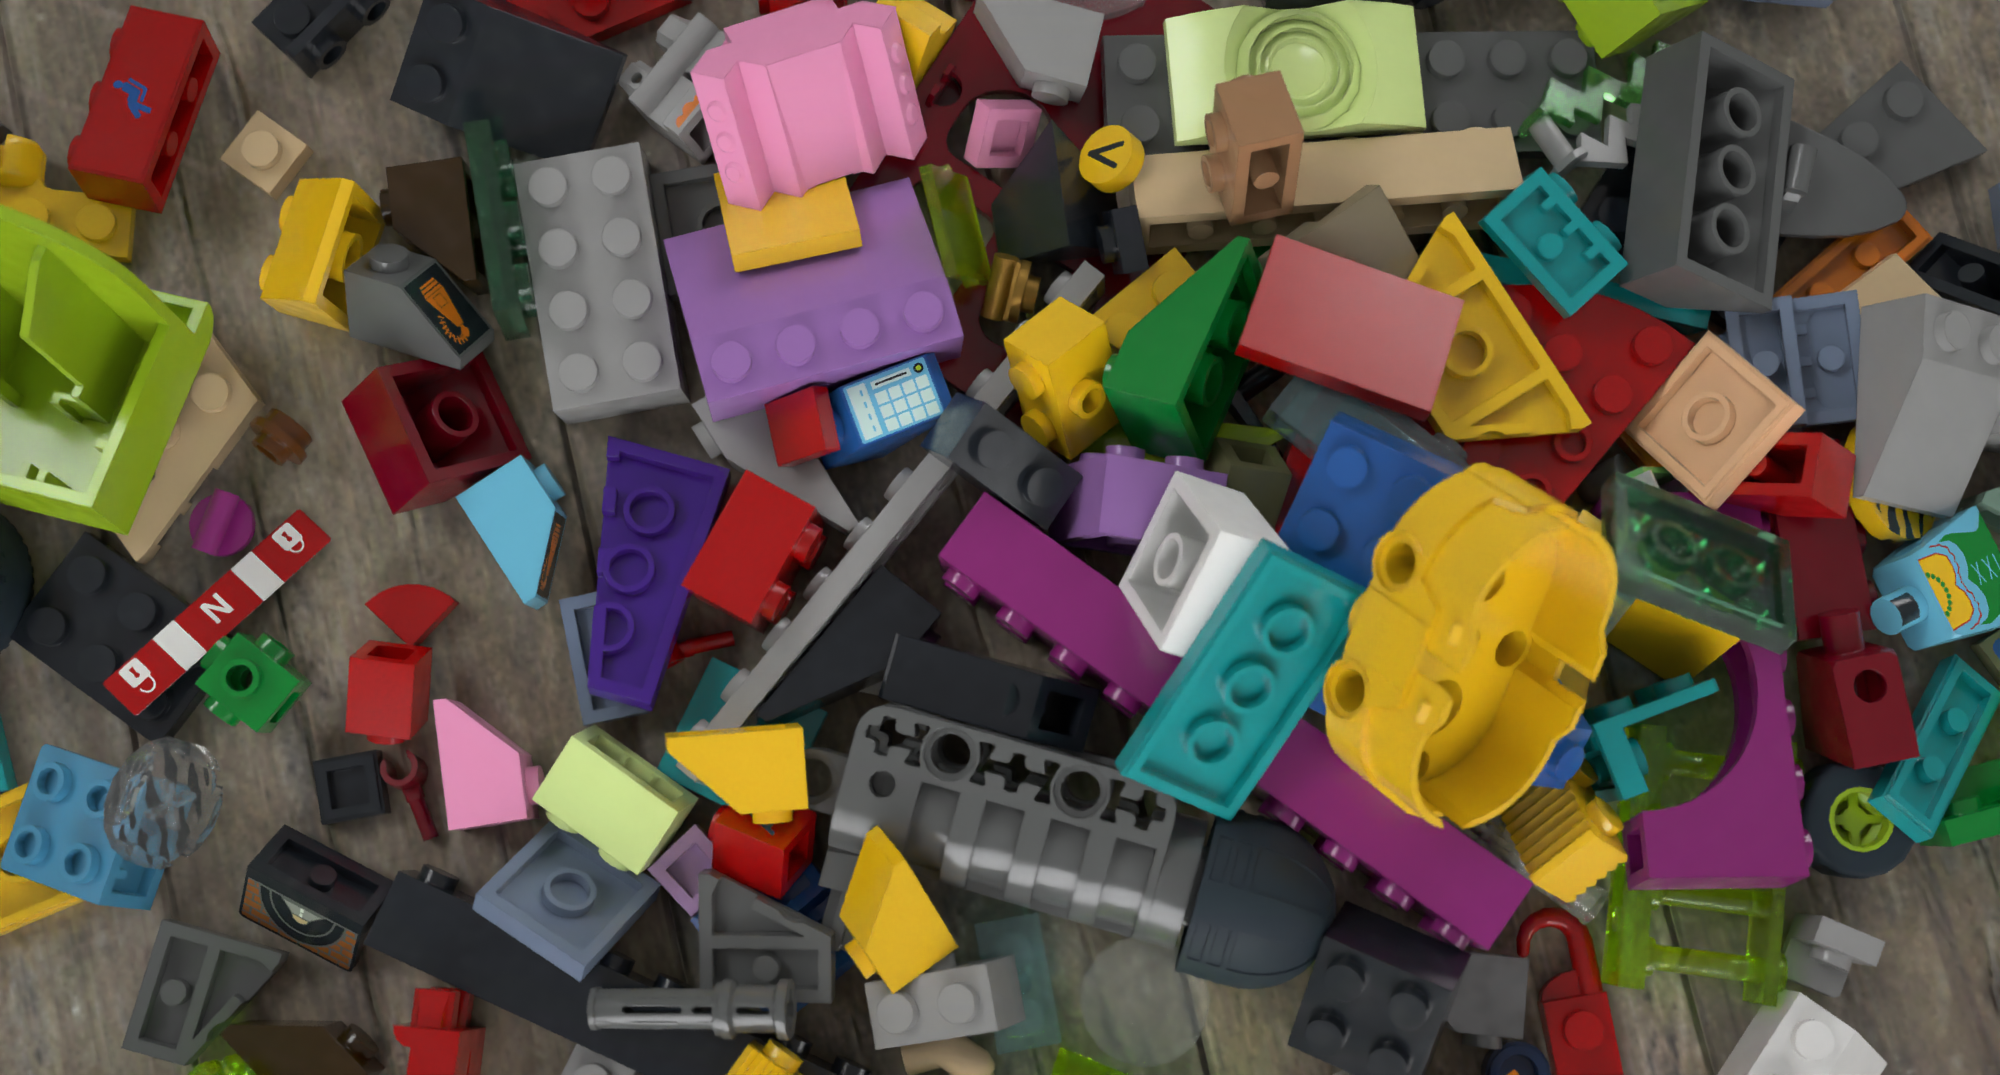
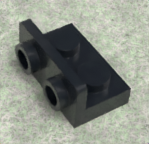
M273 0L251 23L311 79L320 69H328L337 63L346 50V43L363 26H370L380 20L387 12L390 0Z

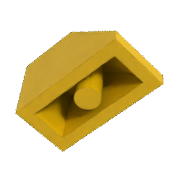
M786 723L665 733L667 752L739 814L752 813L754 824L789 822L793 820L792 810L808 809L803 727L800 724Z
M878 825L868 831L839 917L854 938L843 947L865 979L877 972L892 994H894L957 949L958 945L906 859Z

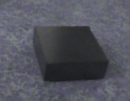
M375 749L312 761L322 825H331L391 813L387 782L383 780L380 774V765L383 760L382 750Z

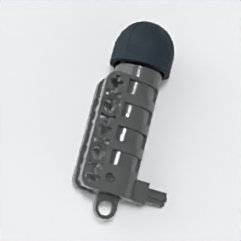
M893 701L870 709L861 717L855 730L849 754L824 747L805 749V760L813 758L825 762L832 774L831 785L824 794L815 796L807 793L809 809L833 815L828 840L829 848L818 885L830 889L821 924L835 931V951H846L843 946L854 939L839 917L866 833L877 825L906 859L916 876L1174 950L1181 926H1184L1174 971L1234 988L1263 989L1273 987L1301 974L1316 960L1323 937L1335 919L1336 893L1330 873L1317 850L1302 835L1282 823L1265 818L1263 815H1254L1239 809L1232 821L1215 815L1207 844L1203 846L1208 821L1176 812L1177 798L1121 775L1114 763L1117 758L1085 749L1083 753L1022 739ZM896 719L895 730L912 737L904 739L901 744H892L893 733L884 729L886 720ZM919 729L930 730L924 740L913 738L919 735ZM948 734H956L968 743L970 749L968 764H957L946 755L944 742ZM992 744H993V745H995V749H994L993 752L991 753V751H992ZM1019 753L1026 756L1025 767L1035 771L1031 772L1024 781L1015 779V768L1012 765L1005 764L1010 762ZM988 759L997 761L994 763V770L987 769L985 772L982 771ZM1054 762L1060 764V768L1051 781L1049 791L1044 789V785L1050 776L1044 774L1047 772V765L1052 766ZM1075 771H1086L1094 775L1101 788L1100 795L1090 800L1074 796L1068 786V775ZM1115 779L1124 781L1123 789L1119 795L1123 796L1119 799V806L1116 809L1106 807L1115 789ZM1144 790H1151L1157 793L1156 804L1162 807L1154 808L1151 817L1138 814L1139 803L1135 800L1141 799Z

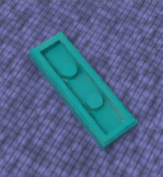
M1957 654L1940 660L1911 716L1920 757L1887 763L1867 800L1869 804L1914 842L1920 843L1933 838L2000 703V691Z

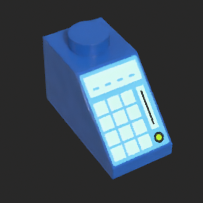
M934 352L923 354L843 385L829 394L841 450L821 456L825 470L882 458L934 426L952 400Z

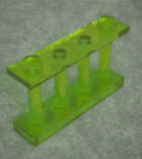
M1641 723L1624 727L1627 739L1632 737L1638 742L1647 760L1649 771L1643 777L1649 791L1626 800L1617 801V815L1622 823H1624L1641 811L1665 809L1666 807H1661L1663 781H1668L1671 775L1712 780L1723 763L1725 756L1674 750L1673 744L1666 742L1667 726ZM1792 742L1794 763L1801 767L1804 776L1803 763L1801 759L1797 758L1798 743ZM1621 830V831L1617 834V836H1618L1620 842H1621L1622 845H1623L1622 830ZM1625 862L1618 863L1617 869L1611 871L1601 975L1602 983L1644 990L1645 977L1651 976L1654 970L1743 981L1742 1001L1776 1007L1777 993H1781L1784 990L1788 977L1787 958L1785 954L1781 953L1786 887L1751 888V890H1628ZM1660 905L1749 916L1746 955L1656 944L1655 938L1649 937L1651 910L1656 911Z

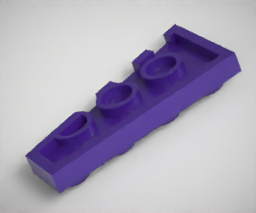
M608 436L606 454L607 473L606 485L603 490V521L601 545L598 549V581L596 605H594L587 688L591 695L653 711L692 596L689 591L681 586V583L718 519L731 480L730 469Z

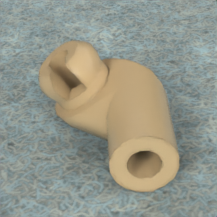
M966 1036L900 1046L907 1075H916L942 1068L950 1075H995L993 1072L995 1070V1063L989 1052Z

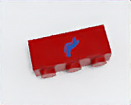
M131 5L122 28H117L112 35L109 48L110 60L101 81H97L91 89L89 95V114L81 135H76L70 143L67 155L68 170L88 199L162 214L221 53L204 20Z

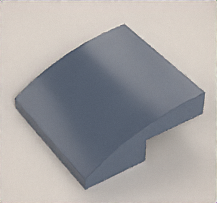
M1857 290L1792 298L1791 295L1773 297L1772 310L1764 313L1724 311L1728 345L1805 409V412L1789 429L1856 422L1861 322Z

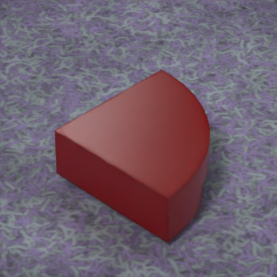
M404 584L385 589L365 603L402 641L408 645L419 646L459 604L456 599L447 593L420 584Z

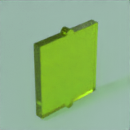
M933 164L919 167L946 278L962 281L965 288L975 285H987L991 270L968 177L953 172L949 164L940 167Z

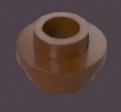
M272 408L264 417L256 416L250 422L251 429L257 435L251 441L253 446L273 463L283 466L288 460L294 464L301 465L307 458L305 449L312 442L311 436L301 425L282 411Z

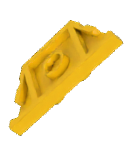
M1453 211L1445 216L1406 278L1408 281L1465 300L1434 405L1427 418L1441 442L1448 444L1576 433L1590 425L1592 422L1455 212Z

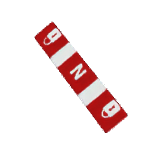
M296 510L103 682V686L133 715H139L200 660L219 639L230 633L331 541V538L303 511Z

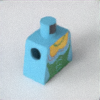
M1976 505L1955 513L1953 518L1934 521L1932 528L1921 538L1905 541L1873 568L1872 577L1882 597L1874 601L1870 607L1872 622L1884 634L1896 635L1901 633L1907 647L1914 651L1980 635L2000 628V551Z

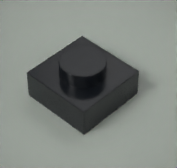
M1137 205L1102 212L1104 225L1096 226L1095 229L1097 247L1102 263H1112L1114 275L1149 269Z

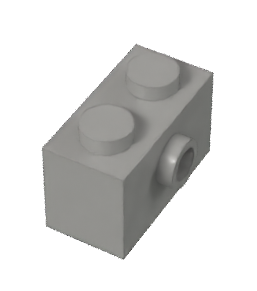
M952 952L894 994H892L881 978L864 983L875 1050L996 1032L1026 1020L1014 954L956 964L955 954Z

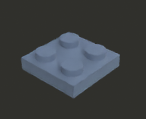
M549 821L476 893L472 909L581 982L655 902L661 884L643 872L636 875L632 871H622L611 866L599 855V848L579 833L566 832Z

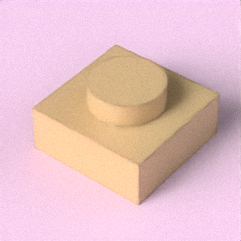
M257 110L220 157V160L277 201L314 151L306 143Z

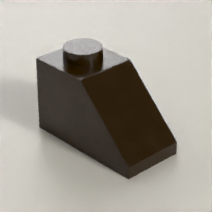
M462 157L386 167L388 188L381 189L379 194L381 212L386 226H393V229L422 255L435 258L449 275L476 295L490 294L476 177Z
M247 1020L231 1024L220 1033V1036L256 1075H379L385 1069L375 1057L379 1049L373 1039L359 1026L350 1024L347 1027L342 1021Z

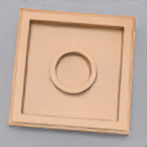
M1708 330L1624 431L1704 505L1717 511L1805 412V409L1720 337Z

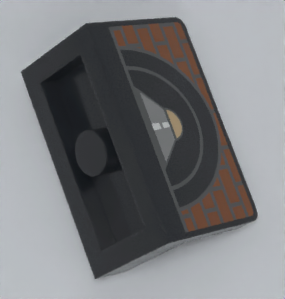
M284 824L248 865L239 913L244 918L337 967L351 972L359 962L366 933L372 927L393 881Z

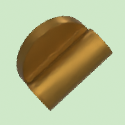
M1006 253L994 254L981 316L990 320H1006L1017 324L1020 312L1033 314L1041 277L1030 275L1032 262L1020 260L1018 257Z

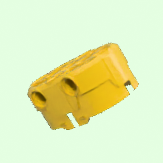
M1486 463L1473 464L1464 471L1429 489L1408 508L1393 531L1388 532L1379 540L1372 558L1373 578L1370 580L1367 590L1356 600L1350 611L1348 619L1350 633L1342 658L1331 665L1323 684L1327 735L1335 753L1352 770L1403 811L1410 815L1423 817L1430 824L1443 829L1444 826L1439 818L1440 816L1448 817L1461 829L1481 824L1512 805L1538 777L1547 763L1556 742L1575 729L1586 701L1559 683L1558 679L1566 663L1595 682L1607 654L1605 627L1612 612L1617 590V565L1613 551L1600 534L1577 521L1578 512L1515 474L1502 468L1492 467Z

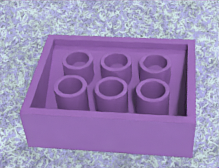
M909 177L850 192L861 233L862 246L858 248L735 272L724 224L663 240L713 422L765 409L764 404L811 386H825L828 388V392L834 391L843 385L923 354L934 352L938 363L961 357L964 338L945 271Z

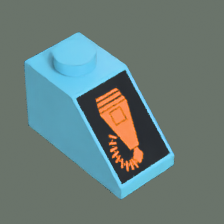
M519 455L457 495L456 499L523 603L538 610L547 604L567 519V515L557 500L566 494L545 463L535 468L530 461Z

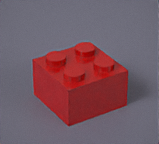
M746 469L681 586L697 599L764 634L770 623L776 625L790 611L797 593L791 590V585L800 568L803 567L810 571L819 559L828 540V537L822 535L825 523L815 506Z

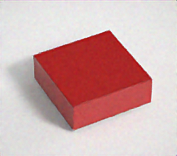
M811 386L764 404L778 467H794L841 450L827 387Z

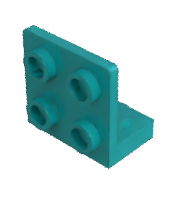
M1540 167L1522 178L1523 182L1486 214L1478 224L1565 319L1571 317L1625 268L1628 262L1618 252L1621 249V244L1615 234L1597 220L1591 223L1575 205L1578 197L1570 184L1554 172L1548 175Z
M1690 672L1634 691L1638 701L1637 704L1633 705L1628 695L1584 710L1582 715L1593 730L1583 749L1584 758L1590 763L1598 776V781L1592 785L1596 796L1606 802L1626 800L1649 791L1643 777L1649 771L1645 755L1634 738L1627 739L1623 727L1720 691L1715 678L1694 683Z

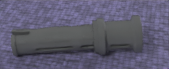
M725 978L722 982H717L715 988L657 987L603 989L602 987H592L587 1001V1021L590 1030H713L714 1034L723 1040H734L738 1033H776L779 1040H791L795 1031L797 1015L796 988L791 978H781L777 985H739L737 979ZM633 1007H680L681 1011H635ZM701 1007H712V1010L703 1011ZM746 1007H766L769 1011H748Z

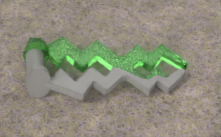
M1657 40L1652 45L1651 55L1670 45ZM1632 52L1628 57L1627 83H1623L1588 66L1583 72L1581 92L1551 77L1545 85L1540 106L1522 122L1517 133L1521 138L1531 134L1554 168L1551 173L1554 172L1561 177L1566 176L1576 167L1623 169L1628 164L1626 145L1636 148L1646 59L1635 52ZM1604 99L1626 109L1627 122L1611 114L1605 119L1603 143L1581 132L1576 137L1575 150L1555 124L1557 122L1570 129L1575 124L1574 115L1597 126L1602 120Z

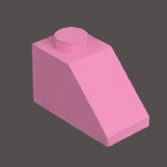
M447 698L433 700L448 829L464 831L540 819L539 804L533 801L532 798L545 777L540 765L533 766L532 755L461 702Z

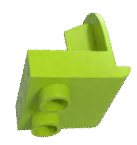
M0 205V503L128 536L210 344L214 326L212 308L208 302L152 290L126 267L83 240L44 221Z

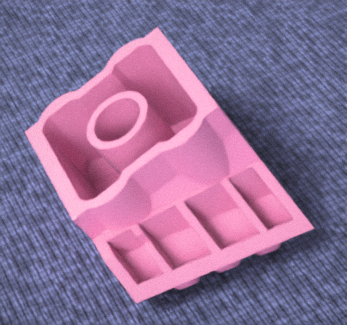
M811 0L723 28L725 41L722 46L706 50L690 72L728 204L761 211L774 192L802 198L808 189L814 188L816 185L852 173L867 172L874 174L886 155L914 160L927 139L895 6L860 1L837 8L833 0Z

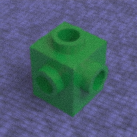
M238 632L232 640L227 636L222 637L205 654L200 666L206 671L195 684L210 695L203 704L224 722L236 727L240 721H243L257 733H271L312 682L288 664L295 655L274 637L263 632L256 639L253 635ZM251 671L253 675V680L251 685L248 687L246 684V677L248 673Z

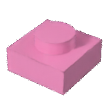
M977 99L963 158L975 168H1017L1034 145L1042 109L1030 100Z

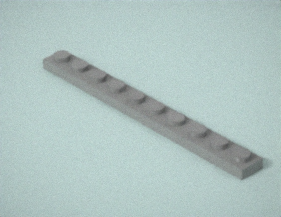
M1084 261L1073 275L1066 270L1054 281L1044 297V302L1049 305L1061 296L1085 311L1090 312L1105 293V275L1087 261ZM1028 319L1024 320L1016 329L1026 323ZM1008 356L994 373L988 368L984 369L976 377L965 394L988 403L1003 416H1006L1019 400L1017 390L1009 379L1008 371L1011 367ZM930 453L927 454L914 471L909 467L904 468L887 488L884 498L889 502L874 521L865 517L849 534L843 545L849 552L833 571L828 567L823 568L809 583L803 593V598L808 602L794 620L790 621L787 617H784L767 635L762 644V648L767 653L751 672L746 668L741 669L727 684L720 696L726 703L710 723L705 719L700 720L690 731L755 726L757 724L756 713L880 565L884 566L958 474ZM678 761L675 765L696 783L707 786Z

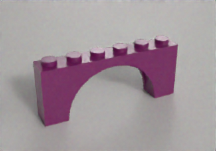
M1606 492L1589 510L1590 514L1751 620L1744 637L1721 655L1731 680L1734 696V726L1725 759L1708 786L1693 800L1665 809L1641 811L1623 823V847L1628 855L1627 862H1625L1628 890L1785 888L1809 877V867L1813 860V842L1807 829H1803L1800 801L1804 795V776L1801 767L1794 763L1791 737L1795 731L1796 717L1792 702L1785 697L1782 674L1787 664V650L1783 638L1777 636L1774 611L1778 604L1779 592L1776 578L1769 574L1766 549L1770 541V524L1767 516L1758 510L1723 503L1715 511L1688 492H1661L1662 494L1620 513L1612 493Z

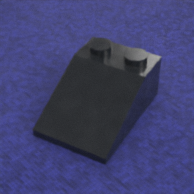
M423 0L390 100L447 126L544 159L594 150L628 55L506 0Z

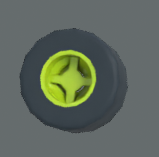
M1839 762L1816 766L1803 775L1804 795L1800 801L1803 829H1807L1813 842V860L1810 867L1819 873L1855 879L1883 875L1903 862L1915 842L1867 802L1884 770L1882 766L1875 765L1852 769Z

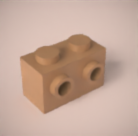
M1280 70L1259 75H1242L1231 81L1215 84L1213 112L1205 114L1204 118L1210 152L1201 157L1202 174L1208 192L1210 194L1218 192L1230 227L1293 213L1304 130Z

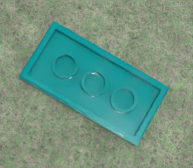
M1262 537L1114 763L1119 773L1202 810L1232 821L1322 689L1325 676L1331 665L1342 658L1350 633L1348 627L1350 611L1356 600L1367 588Z

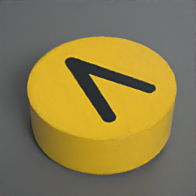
M1119 125L1105 126L1092 134L1084 144L1079 159L1080 173L1085 180L1098 190L1105 193L1118 192L1129 186L1140 173L1144 163V147L1141 141L1124 127Z

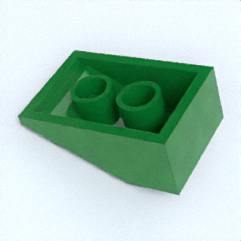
M1242 236L1234 238L1127 332L1118 354L1114 353L1108 359L1103 372V389L1132 447L1144 449L1145 453L1162 458L1167 456L1199 458L1204 460L1205 464L1214 438L1220 430L1250 361L1235 355L1262 275L1250 238Z

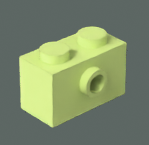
M595 724L571 736L532 798L533 801L547 810L546 816L555 826L569 833H579L599 848V855L608 864L622 871H632L636 875L646 870L662 856L699 799Z

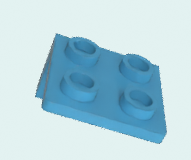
M45 744L40 749L0 863L1 868L97 905L151 910L172 849L174 798L178 795L182 820L188 802L186 787L184 783L172 779L171 787L165 790L162 777L148 775L150 787L160 806L164 832L163 847L165 857L154 860L157 831L155 824L142 803L141 773H137L136 778L132 779L131 771L122 769L125 786L130 790L132 798L130 806L132 823L127 828L122 805L118 802L120 781L115 774L120 768L58 746ZM107 799L112 806V824L108 823L105 818ZM118 822L120 823V832L124 839L123 854L117 848L114 838ZM137 826L144 835L141 843L145 863H142L138 858L137 849L133 843L134 829Z

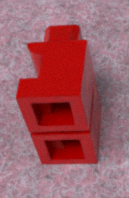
M451 987L415 988L411 1022L393 1025V1034L396 1040L402 1046L410 1048L406 1075H480L486 1027L470 1026L474 995L459 988Z

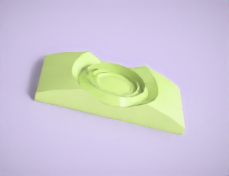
M1344 0L1309 8L1280 10L1239 5L1165 19L1163 23L1175 146L1208 145L1204 118L1205 114L1213 112L1215 84L1231 81L1242 75H1259L1280 70L1304 130L1303 139L1392 133L1404 134L1408 132L1421 133L1427 128L1413 6L1361 0Z

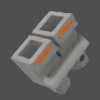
M699 12L691 21L670 14L657 31L656 42L665 52L653 68L641 60L632 62L620 76L618 84L628 94L629 101L655 131L704 165L712 155L713 149L690 72L706 50L722 46L725 41V34L712 21Z

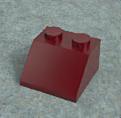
M483 351L461 370L425 359L376 367L341 401L393 515L446 502L519 455H522L528 461L532 459Z

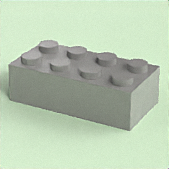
M635 142L513 164L553 412L569 425L690 403L674 302L669 297L649 176V174H652L651 167L640 143Z

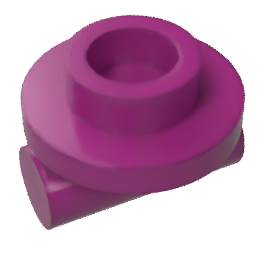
M215 488L213 494L202 499L191 513L189 521L190 535L193 539L191 548L218 557L232 556L241 552L251 542L255 533L256 521L251 507L239 496Z

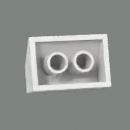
M1773 987L1717 1075H1881L1888 1063L1855 1029L1801 992Z

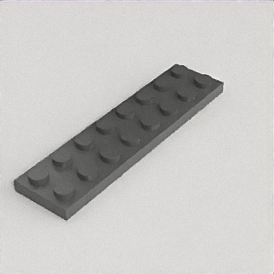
M1578 30L1416 32L1427 127L1421 133L1460 131L1471 127H1511L1518 159L1547 158L1529 133L1528 128L1540 118L1550 115L1574 150L1576 149V137L1581 132L1602 143L1595 48L1582 43L1578 36ZM1104 35L1100 43L1104 127L1119 125L1127 129L1141 141L1145 155L1210 150L1209 144L1174 145L1164 35ZM1403 133L1368 135V136H1350V137L1371 138V137L1396 136V135H1402ZM1323 137L1315 139H1303V143L1332 141L1344 137Z

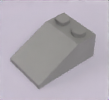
M1927 293L1862 306L1853 498L1937 518H1953L2000 413V315Z

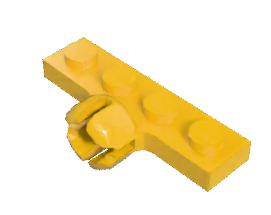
M7 134L5 145H0V205L53 225L97 248L117 262L132 263L136 209L91 200L87 198L84 192L53 190L46 187L45 170L47 156L41 147L33 140Z

